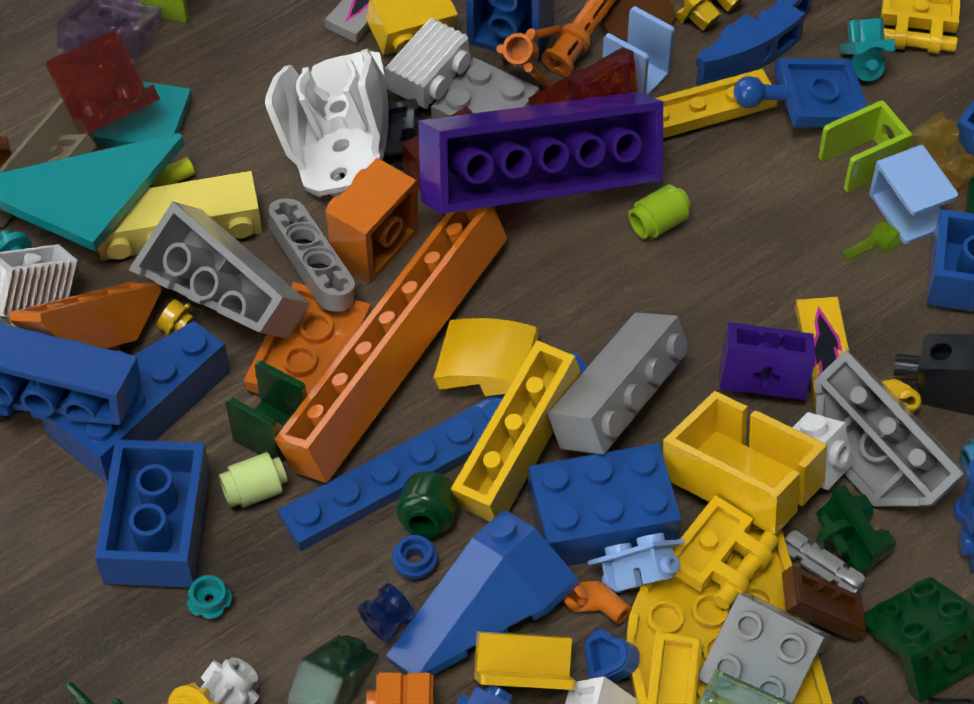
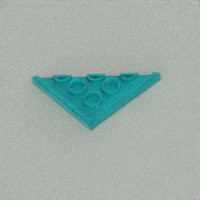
M179 133L1 172L0 209L96 251L185 145L183 135Z

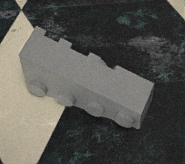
M172 201L129 268V271L149 278L155 281L156 284L174 290L198 304L205 305L242 325L268 335L288 338L310 306V303L202 209Z

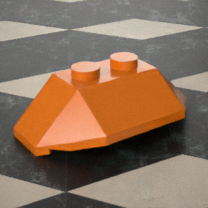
M126 282L40 305L9 311V320L11 326L30 331H40L47 335L71 341H80L112 351H121L120 345L138 339L161 293V285L148 282Z

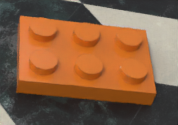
M293 282L291 287L310 303V306L288 338L266 335L244 378L245 390L259 394L254 365L258 360H261L302 381L306 385L308 395L372 312L371 304L354 300V304L344 311H329L317 303L306 285Z

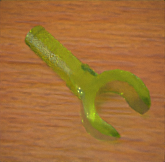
M881 221L874 226L868 237L842 251V255L847 261L873 248L875 245H878L885 252H890L899 243L897 236L900 232L888 222Z

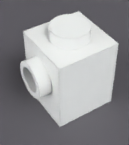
M807 412L792 428L827 444L825 483L821 488L829 490L852 465L851 446L848 442L846 424L842 421Z

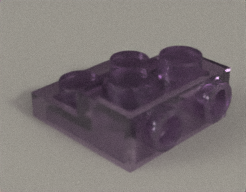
M81 0L57 20V47L72 56H90L97 58L104 65L127 67L144 51V37L161 23L162 8L132 0Z

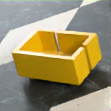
M714 391L663 439V458L670 482L708 502L717 495L752 517L753 525L776 535L798 512V505L803 507L825 483L827 444L755 410L750 415L748 447L746 446L748 406Z

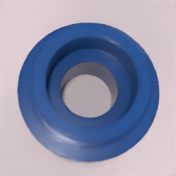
M421 535L404 537L395 546L392 553L395 570L401 576L408 579L424 578L431 574L437 565L438 558L435 546ZM411 556H420L423 559L416 563L407 561Z

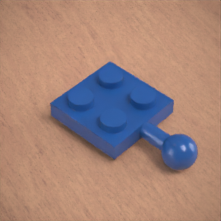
M778 58L774 72L779 84H763L758 78L747 76L741 78L735 84L733 90L736 102L745 108L756 107L763 100H784L793 127L824 128L825 125L867 107L850 59Z

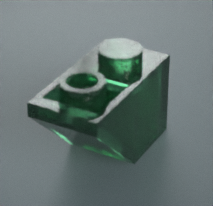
M349 635L336 636L301 659L286 704H352L375 666L379 653L366 648L365 642L359 638Z

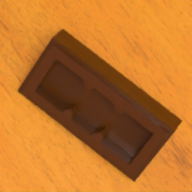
M793 565L782 572L787 613L855 642L867 635L862 597Z

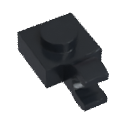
M415 98L388 104V134L385 154L386 156L392 155V166L396 169L409 166L410 153L407 140L415 139L419 136L418 120H420V107Z

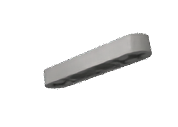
M288 198L272 202L268 209L269 230L317 303L322 308L335 312L350 308L355 300L354 278L304 205L299 201ZM305 239L310 240L312 242L307 244L295 243L293 241ZM319 263L329 267L318 269L312 268L310 265Z

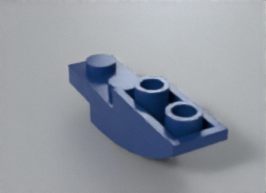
M777 0L769 10L764 9L756 20L744 14L734 25H727L722 31L720 38L711 47L706 46L699 53L696 60V66L698 67L696 84L700 86L759 70L786 53L801 40L804 18L811 9L812 0Z

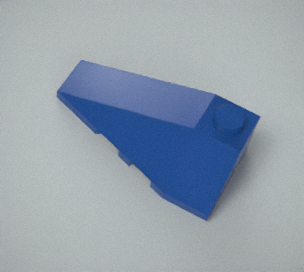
M504 509L470 540L388 652L386 658L389 663L406 675L408 673H431L434 675L468 656L469 648L476 645L477 631L509 633L508 627L529 616L535 621L548 614L580 584L579 580L535 527Z

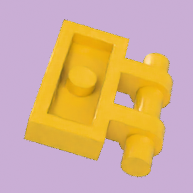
M882 0L880 18H883L884 25L895 26V29L884 28V39H895V49L905 50V46L927 49V53L939 54L940 51H956L957 37L945 36L943 32L957 33L960 0ZM908 27L929 30V34L908 31Z
M715 495L680 538L684 539L685 544L673 547L674 555L677 556L680 562V568L675 576L700 592L703 591L712 579L721 586L713 597L714 602L719 607L728 609L738 593H746L750 588L749 581L757 570L765 569L772 560V551L779 543V539L770 531H764L758 540L748 535L747 533L752 528L753 518ZM734 550L744 557L736 569L724 563Z

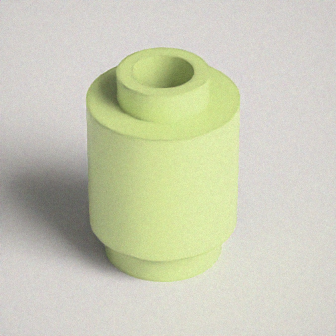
M268 452L227 466L226 472L218 474L220 485L230 508L241 505L244 508L282 493L281 484L288 482L279 457L271 459Z

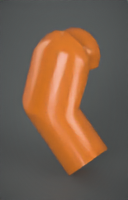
M600 581L579 582L580 584L563 599L565 605L573 612L602 611L617 625L625 622L632 610V607Z

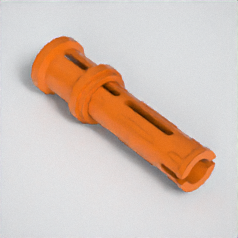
M588 0L574 21L564 25L559 30V38L553 47L547 48L543 52L542 61L546 67L557 75L569 76L574 70L573 64L581 53H585L590 48V36L603 18H605L616 0Z

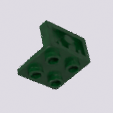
M928 577L918 581L910 588L886 601L876 604L874 608L864 612L866 631L901 656L909 693L920 702L974 672V605L934 578Z

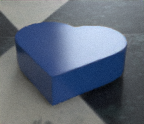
M604 629L595 630L590 634L585 643V659L589 679L605 676L615 683L630 676L636 670L640 661L638 648L633 643L620 639V637Z

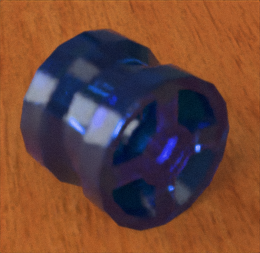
M386 583L378 590V596L373 601L365 600L358 606V612L366 626L376 637L384 642L389 641L395 636V630L399 625L409 624L416 616L407 598L390 583Z

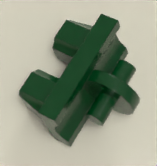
M846 485L835 487L832 491L831 499L816 513L819 518L818 521L823 527L816 537V542L820 549L830 550L836 548L849 568L856 569L864 576L868 575L877 562L886 559L896 547V541L889 530H874L869 520L874 514L873 505L865 494L852 495Z

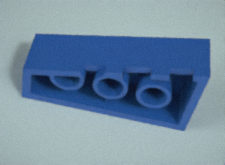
M195 321L133 355L138 358L141 388L121 425L69 421L64 414L53 413L48 419H42L47 436L108 484L115 439L156 441L230 373L225 344Z
M0 322L1 416H10L13 410L30 411L33 418L48 419L53 413L64 414L69 421L121 425L141 388L138 358L136 356Z

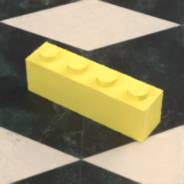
M252 171L148 188L100 245L98 252L101 261L124 259L128 256L138 255L172 201L202 209L234 238L240 239L250 235L262 234Z

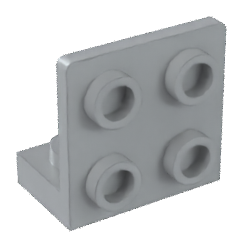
M748 592L738 593L699 673V679L744 704H793L816 655L824 652L832 635Z

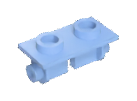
M664 533L637 538V547L632 548L631 543L604 548L606 556L590 560L588 564H602L604 573L602 583L613 592L621 593L625 590L643 586V584L673 578L680 568V562L677 556L674 555L673 547L685 544L684 539L665 541Z

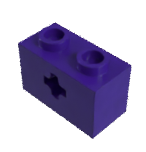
M728 322L719 362L720 389L732 390L736 393L748 392L770 395L780 399L793 398L805 400L815 363L814 334Z

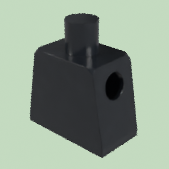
M974 334L926 335L923 340L921 356L896 354L894 379L918 381V393L921 396V404L974 416Z

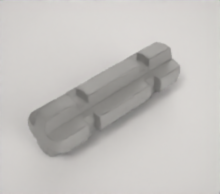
M793 530L786 536L785 542L790 559L793 561L797 558L800 559V565L814 575L831 583L834 582L857 594L861 590L865 582V577L862 573L852 567L849 570L844 567L845 562L827 550L820 549L816 543L811 546L808 544L810 539L798 531Z

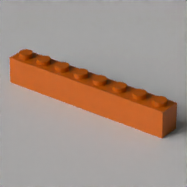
M494 206L446 213L274 438L294 473L328 483L508 239Z

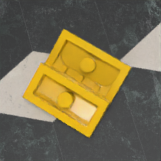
M491 318L450 320L434 374L439 390L480 384L485 396L506 394L533 345L538 340L539 332L537 327L510 320Z

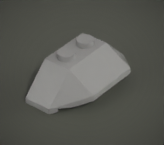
M845 350L815 379V393L817 394L816 415L845 422L848 442L851 446L852 465L844 474L863 495L867 496L874 507L934 506L966 476L943 444L882 381L849 351Z

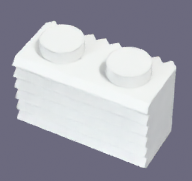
M433 17L430 18L385 67L387 89L407 100L415 98L419 106L428 109L429 104H432L434 99L439 100L443 97L452 78H455L456 73L462 74L468 68L471 60L468 36L465 33L461 34L459 30L455 31L453 27L449 28L446 24L436 21Z
M59 244L0 252V316L9 317V311L68 298L71 292L77 259Z

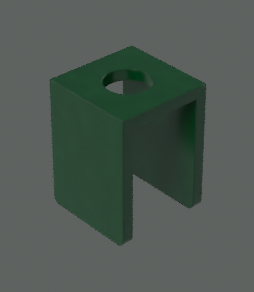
M258 360L254 365L261 400L258 406L254 409L233 397H229L225 402L232 438L234 442L257 454L268 452L271 459L279 457L281 462H283L285 457L274 440L279 433L277 422L284 427L307 397L306 385L281 370Z

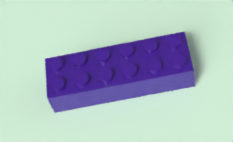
M641 92L418 120L421 202L437 212L445 214L663 181L664 101Z

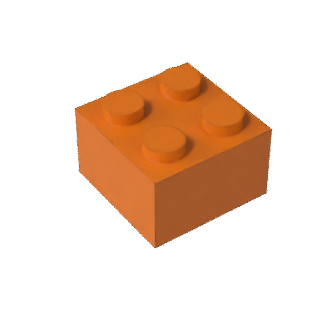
M378 158L366 169H361L353 178L352 184L340 196H335L329 202L325 211L328 241L350 273L371 284L419 232L417 180Z

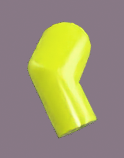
M184 157L168 164L151 185L158 187L176 184L195 175L191 161L188 157Z

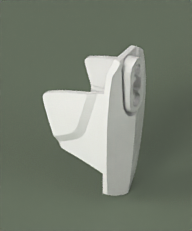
M364 49L361 52L327 59L314 65L311 72L308 67L302 68L300 75L292 65H287L273 77L265 98L266 109L286 156L297 165L303 186L307 192L320 198L331 194L333 198L337 195L340 196L352 184L353 178L361 169H366L376 158L383 160L388 134V97L384 65L380 52ZM340 173H345V177L343 179Z

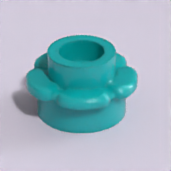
M212 575L201 576L191 584L188 590L190 598L187 601V607L195 616L202 615L205 619H215L223 614L224 608L230 606L232 594L229 589L225 588V583L218 577ZM208 596H212L213 600L211 602L205 601V598Z

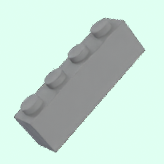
M637 312L631 316L547 413L560 449L596 454L606 453L689 352L687 338L683 333L678 316Z

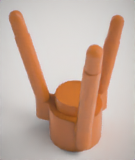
M549 26L537 30L530 28L525 35L514 33L505 39L503 45H498L496 51L500 53L502 60H507L516 66L523 67L543 87L549 88L550 82L534 65L538 56V46L535 41L537 38L559 33L561 26Z

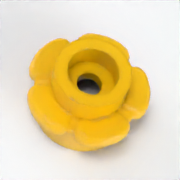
M174 299L165 308L156 326L165 332V336H168L193 322L194 316L189 313L192 307L191 304L187 303L184 305Z

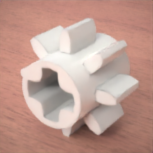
M239 658L225 659L222 665L213 660L201 676V679L204 681L201 688L209 689L211 701L220 702V704H255L260 697L256 693V690L259 688V684L256 683L258 680L256 671Z

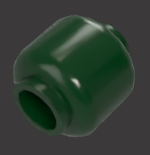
M422 471L411 475L404 483L397 506L399 522L413 535L430 538L444 534L452 526L458 501L451 490L454 483L446 476L433 471Z

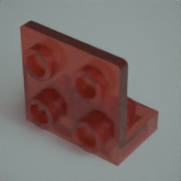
M116 30L99 36L45 63L79 134L91 133L160 99L154 85L144 87Z
M621 47L590 66L573 72L529 97V106L638 92L634 52Z

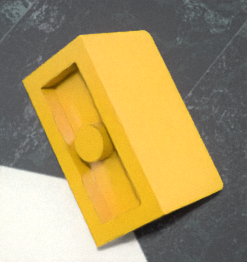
M477 631L474 679L481 685L575 690L576 680L570 677L572 638Z

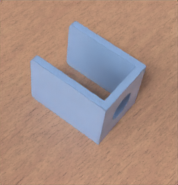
M634 6L629 11L627 42L610 33H607L603 38L601 82L623 94L641 92L650 96L671 74L675 35L674 27Z
M922 144L876 161L869 195L904 244H910L934 234L941 210L939 206L957 200L958 192Z

